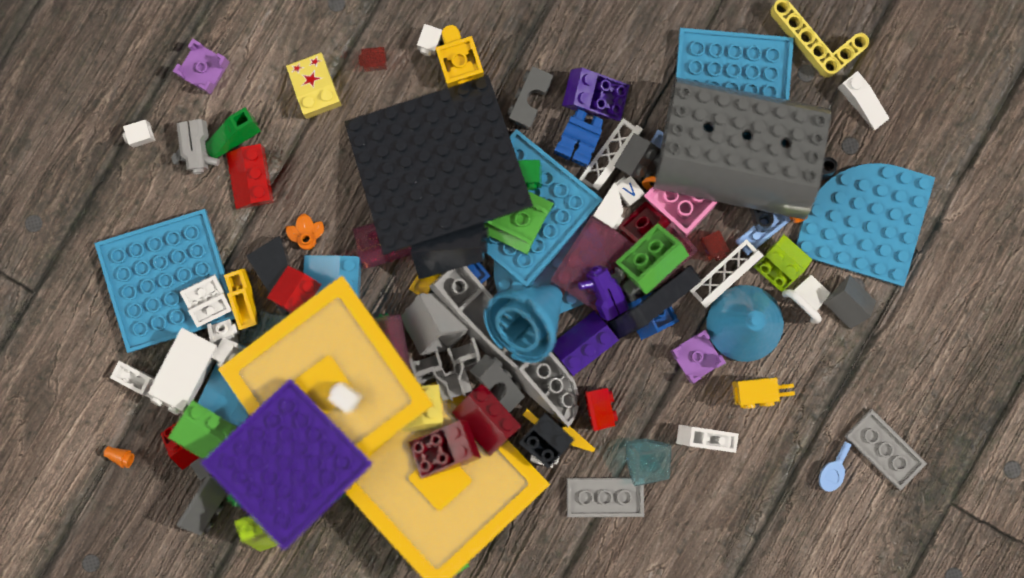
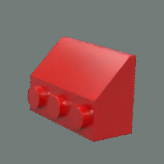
M261 144L240 147L226 153L236 210L274 203L265 148Z

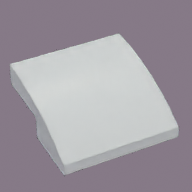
M215 274L180 291L188 307V312L197 327L232 311L226 294Z

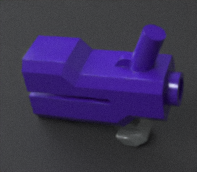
M597 265L592 267L590 272L587 273L589 281L579 282L578 287L580 290L591 288L597 298L595 306L602 319L609 321L617 317L618 312L621 314L629 308L620 286L625 274L618 267H615V273L610 274L607 268Z

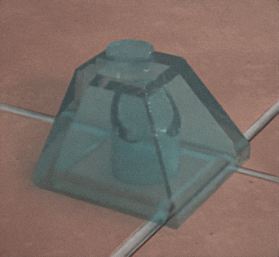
M645 438L626 443V461L634 486L670 479L672 451L670 444Z

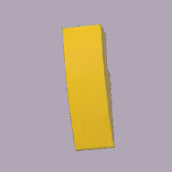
M240 269L225 274L224 278L229 290L227 295L238 329L242 330L257 325L255 300L247 270Z

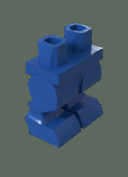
M578 109L574 116L570 117L561 136V141L558 142L554 150V154L570 160L574 145L578 142V149H576L571 162L587 168L592 157L591 154L594 152L602 133L603 119L594 116L591 124L584 122L587 113Z

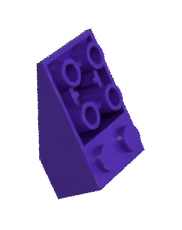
M585 68L571 69L562 106L575 111L580 109L590 115L620 122L630 85Z

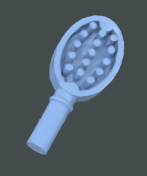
M844 442L838 456H836V460L828 462L821 469L818 482L823 490L832 492L842 484L845 476V469L842 464L845 461L844 459L851 444Z

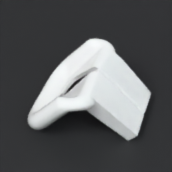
M812 275L807 277L794 290L787 289L782 292L784 298L790 297L811 316L810 322L812 324H818L822 321L817 310L831 293Z

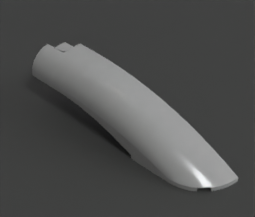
M467 266L441 273L429 287L468 327L469 330L466 332L470 338L474 337L476 344L485 354L492 359L496 357L503 364L501 368L503 370L506 369L513 376L511 379L515 380L522 387V390L568 428L574 421L579 407L577 406V395L579 393L571 374L552 352L545 359L536 363L521 362L510 357L513 353L505 347L500 349L490 337L485 326L484 311L493 296Z

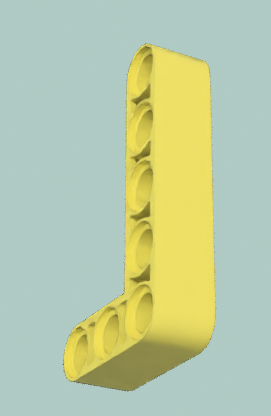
M777 0L771 8V15L789 37H794L793 42L823 77L828 78L836 74L869 45L868 36L858 33L832 53L788 0ZM777 6H782L785 12L780 13L777 10ZM789 20L795 21L797 27H791ZM801 35H807L809 42H804L801 39ZM855 40H859L862 43V47H857ZM813 49H818L821 52V56L814 55ZM840 52H845L848 55V59H843L840 56ZM827 63L833 66V71L826 69Z

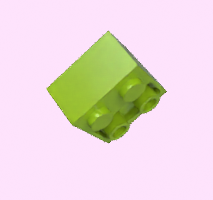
M783 234L754 265V268L777 289L783 292L807 269L813 259Z

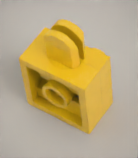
M446 26L442 30L444 45L435 47L447 87L483 77V68L472 36L462 39L456 26Z
M777 378L732 382L734 403L744 409L755 408V404L758 403L759 406L763 407L774 406V402L780 401V397L795 395V391L779 392V389L793 388L794 383L778 385Z

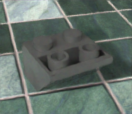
M633 133L614 166L642 183L646 177L655 176L660 148Z

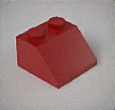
M287 266L267 299L289 313H293L313 298L322 284L307 274Z
M608 388L584 392L591 429L597 431L616 426L615 421H618L616 410H612L611 402H614L612 391H608Z

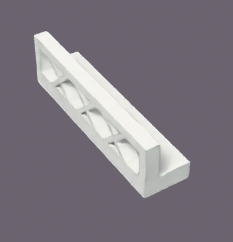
M623 118L579 180L598 193L616 168L614 165L633 133L640 135L643 129L638 125L633 126ZM625 125L632 132L628 137L621 138L620 129ZM619 141V150L610 153L608 145L611 142ZM608 156L609 164L604 168H598L597 160L600 157ZM597 171L598 179L594 184L584 179L588 173Z
M746 239L708 273L699 284L692 288L690 292L707 308L763 257L762 253L756 250ZM747 245L753 254L749 258H740V250ZM736 253H738V258H732ZM729 260H737V269L726 271V263ZM724 265L723 271H718ZM714 273H723V281L720 284H712V275ZM726 273H731V274L725 279ZM700 286H709V294L702 299L696 290ZM711 286H717L714 290L711 291Z

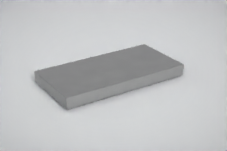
M870 409L844 435L899 491L927 464L873 409Z
M567 478V517H644V478Z

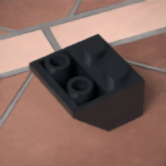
M544 413L519 443L549 469L575 439Z

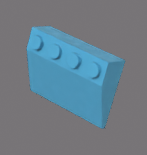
M304 255L303 273L322 284L316 295L343 275L360 299L362 258L360 256Z
M216 363L198 404L234 426L239 427L250 415L218 370L220 367Z

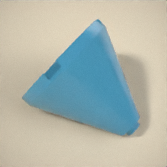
M551 284L505 291L495 295L488 302V307L484 311L485 326L494 343L500 349L505 347L513 353L510 357L521 362L536 363L545 359L555 345L563 298L562 291L556 285Z
M740 285L725 290L712 302L706 318V329L712 345L725 357L741 362L755 361L771 353L778 345L784 327L782 311L777 301L765 290L750 285Z

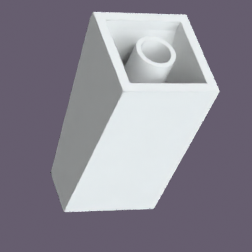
M181 328L148 392L151 398L150 401L157 406L163 404L169 407L168 411L175 415L179 413L183 415L216 362L212 359V356L217 349V345Z

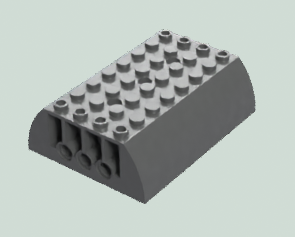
M675 77L672 84L653 189L805 220L813 207L820 188L831 111L825 107ZM710 124L713 127V131L710 133L704 131L703 125ZM749 132L752 139H743L742 133ZM781 141H789L791 147L783 148Z

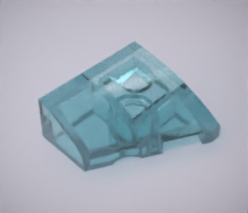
M256 309L258 324L242 329L239 344L242 345L256 341L285 319L286 316Z

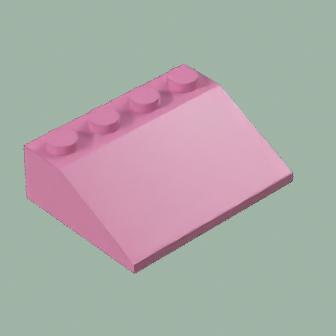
M653 187L644 195L648 202L664 215L672 227L684 238L719 203L653 189Z

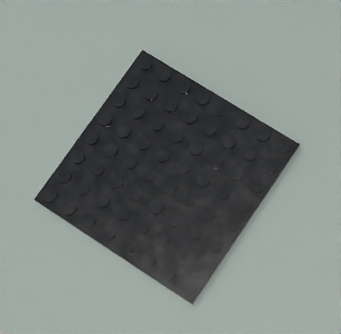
M489 75L344 121L383 255L533 207Z

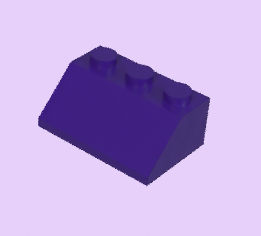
M593 311L558 338L552 351L569 373L574 376L619 340L607 324Z

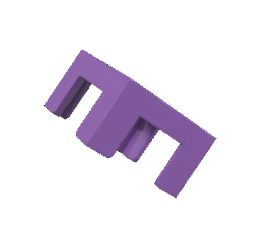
M192 38L188 45L191 51L182 66L177 64L173 72L211 95L230 62L226 57L212 52Z
M706 330L699 332L670 351L690 383H695L705 374L726 363L722 355H719L713 347Z

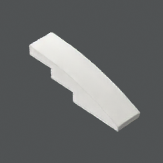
M118 361L110 377L149 397L148 392L155 380V377L122 361Z

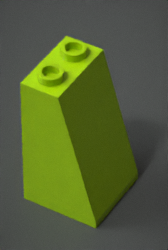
M250 514L235 521L241 541L259 552L278 545Z

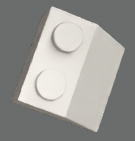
M614 183L591 219L609 232L613 228L617 230L624 219L621 216L623 207L617 184Z

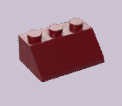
M482 384L472 391L451 412L457 420L468 421L475 441L489 456L518 433L522 427Z

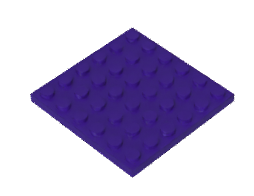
M291 379L287 380L201 462L284 551L373 465L361 450Z

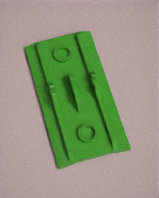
M529 192L533 204L532 208L484 223L485 227L489 229V237L528 255L543 222L554 203Z

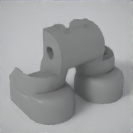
M474 337L471 338L472 342L453 349L447 348L450 359L453 362L454 371L445 373L442 368L439 352H435V355L418 361H413L412 358L409 359L418 383L425 385L436 381L437 385L439 384L442 401L448 399L453 401L454 397L460 395L465 397L466 393L472 392L473 390L466 371L471 370L481 360Z

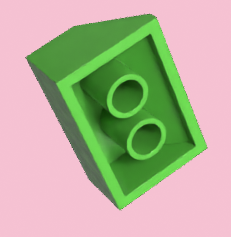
M657 223L615 263L641 291L647 294L684 261L689 254L678 239Z
M192 400L168 438L200 458L205 459L238 427Z

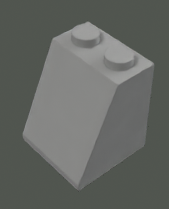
M421 293L417 295L414 302L400 316L420 355L448 351L447 348H452L469 330L434 293Z

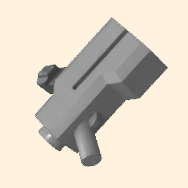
M196 119L189 121V124L188 121L177 123L179 149L172 155L173 164L179 165L180 161H186L187 170L192 171V174L204 173V170L208 169V164L219 166L220 159L210 157L206 152L205 141L209 137L207 121Z

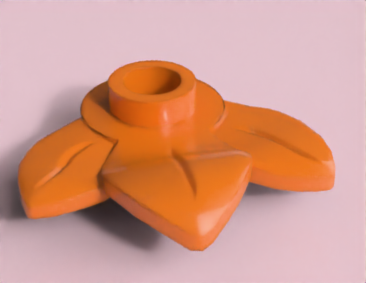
M304 213L298 217L296 226L286 227V234L290 241L298 243L299 247L303 250L312 249L316 245L317 238L324 232L322 221L313 223L310 216ZM305 238H309L308 242H303Z

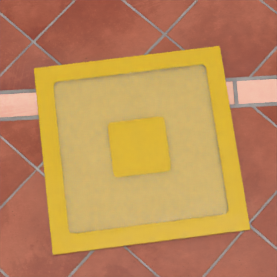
M343 275L218 369L249 415H252L287 380L291 379L365 456L434 405ZM345 382L363 395V398L352 413H346L328 400L331 395L329 392L336 383Z
M432 382L430 385H437V382ZM440 394L443 416L442 427L458 421L451 412L467 396L460 395L454 397L453 401L450 399L442 401ZM438 429L395 433L366 455L373 465L345 494L422 578H452L550 485L509 440L491 456L476 442L481 456L480 459L421 479L408 442Z

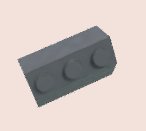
M211 473L207 475L177 523L178 527L198 535L210 532L214 525L212 522L214 517L222 513L225 507L223 503L229 496V492Z

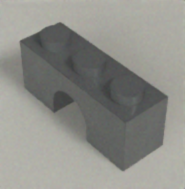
M533 66L530 71H526L523 78L525 84L523 88L519 87L515 95L517 102L515 105L510 106L507 113L510 116L509 122L528 130L531 129L538 110L531 107L527 99L534 93L545 96L553 80L552 74Z
M486 354L470 372L489 390L497 384L491 393L510 413L525 397L520 391L522 387L515 380H511L513 376L506 369L503 370L501 368L503 364L496 357L492 359Z

